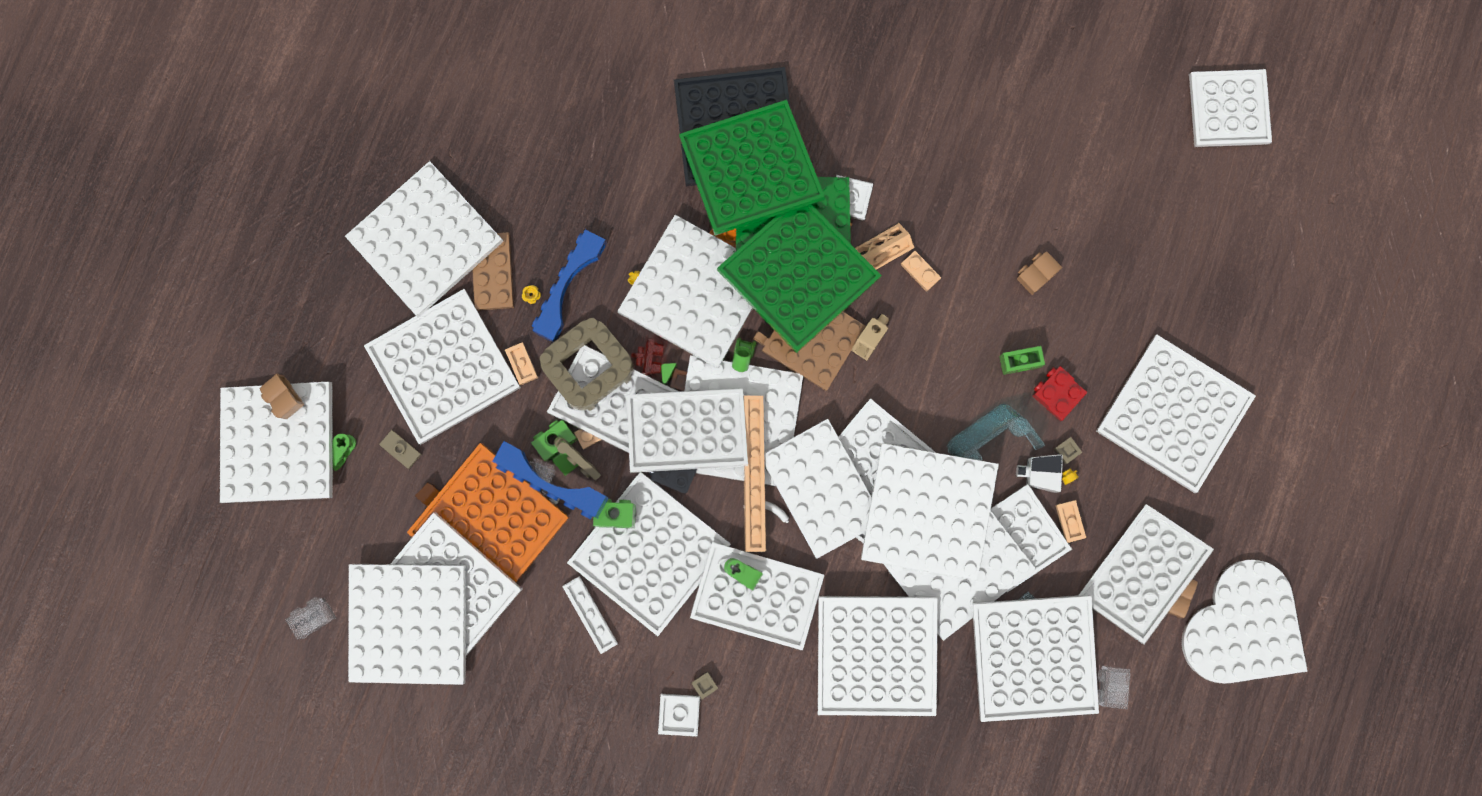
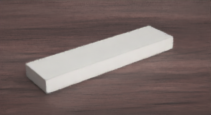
M579 576L563 585L562 587L600 654L617 645L618 642L581 577Z

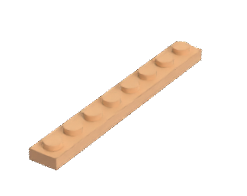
M743 396L748 466H744L745 552H765L763 396Z

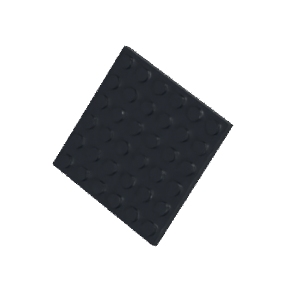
M785 67L674 79L680 134L787 100L790 107ZM681 143L686 187L696 186Z

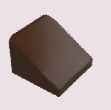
M428 482L415 497L428 507L440 491L432 483Z

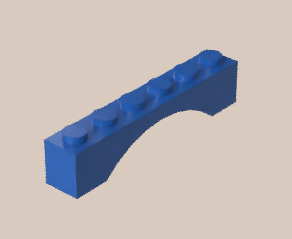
M587 230L583 234H579L575 250L570 251L566 267L563 266L561 268L557 284L554 283L550 289V298L548 301H544L540 317H536L532 324L535 334L553 343L557 341L564 328L562 304L569 284L582 269L600 259L607 245L606 239Z
M503 441L492 461L497 464L496 468L504 473H507V471L514 473L513 478L522 483L524 480L531 482V488L539 492L541 489L547 491L546 496L555 501L558 498L564 500L565 503L563 505L572 510L575 507L582 510L581 515L590 520L592 517L598 519L609 499L590 487L567 489L546 482L533 470L525 452Z

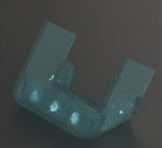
M1001 404L950 439L947 449L952 456L982 461V456L977 449L1007 428L1017 437L1025 435L1036 450L1042 448L1045 444L1022 415L1010 405Z

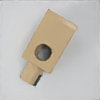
M879 314L877 319L872 318L851 351L867 361L888 330L886 324L889 319L883 314Z

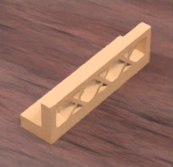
M898 223L855 249L859 253L868 251L862 256L875 269H878L914 248L910 234ZM898 231L901 232V234L897 236H892L894 233Z

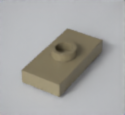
M393 430L379 444L408 469L422 455Z

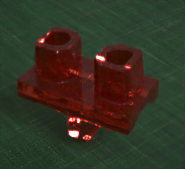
M652 339L646 342L645 354H643L644 347H638V353H632V358L637 359L636 366H642V360H644L643 374L646 376L661 373L662 363L652 362L653 355L662 356L664 345L654 343L655 340Z

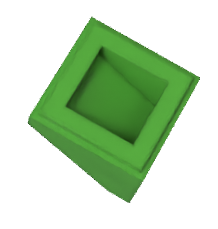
M676 363L661 365L662 382L664 385H668L673 376L674 370L677 368Z
M560 453L552 461L566 476L579 465L576 464L574 466L567 459L568 455L566 453Z

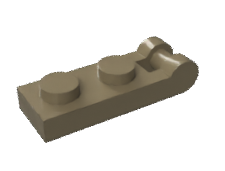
M557 437L554 440V445L558 452L566 453L568 455L567 459L574 466L578 464L582 468L580 471L587 478L591 476L596 481L601 476L597 468L563 437Z

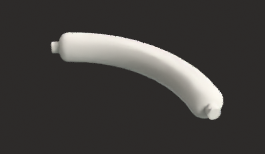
M765 501V509L775 513L783 522H789L788 515L780 507Z

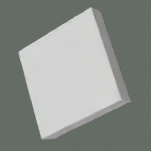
M849 178L850 218L865 220L873 183Z
M661 694L658 734L698 736L700 696Z

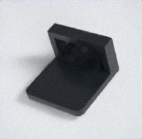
M697 469L650 471L649 475L652 476V481L685 494L690 488Z

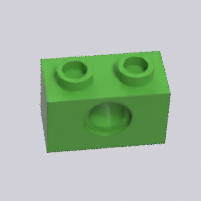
M1041 346L1006 352L999 356L1003 375L1037 369L1045 365Z
M559 420L554 421L549 425V430L545 433L543 431L533 437L534 441L531 442L547 463L560 454L555 445L549 443L550 436L557 435L558 437H563L571 445L578 440L563 420L560 422Z
M608 499L598 519L593 518V526L635 529L636 505L631 503V500H619V503H612V500ZM618 508L619 516L614 519L611 518L610 512Z

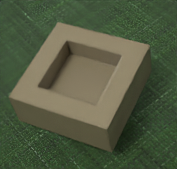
M1071 437L1054 448L1058 455H1063L1062 460L1065 464L1082 453Z
M708 672L691 682L701 699H704L718 689V686Z

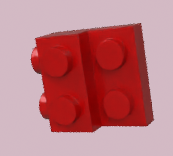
M1059 366L1057 369L1053 367L1046 374L1048 379L1044 383L1040 381L1033 389L1036 392L1032 396L1057 419L1063 421L1088 392L1078 385L1068 372Z

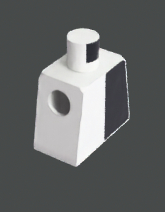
M1063 455L1029 458L1027 466L1017 465L1016 476L1027 477L1026 484L1029 487L1054 493L1061 492Z

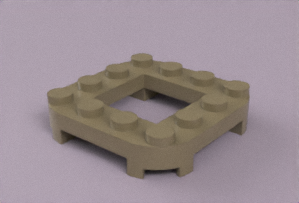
M589 318L576 325L547 347L540 356L543 372L574 410L591 411L595 409V405L624 382L626 384L629 383L633 373L634 364L629 354L608 328L594 318ZM592 341L612 366L581 388L562 365V362Z

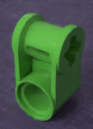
M739 337L737 338L732 361V368L734 370L745 372L749 369L756 341L748 342L741 340Z
M338 434L332 440L333 470L337 471L341 468L347 457L355 449L356 439L353 436Z
M735 558L728 559L724 564V570L728 575L752 591L763 575L760 571ZM731 565H736V566L738 567V570H737V571H735V570L732 571V569L730 568V566H731Z

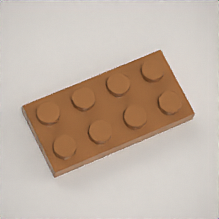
M509 232L497 233L504 242L473 268L474 303L477 311L514 308Z

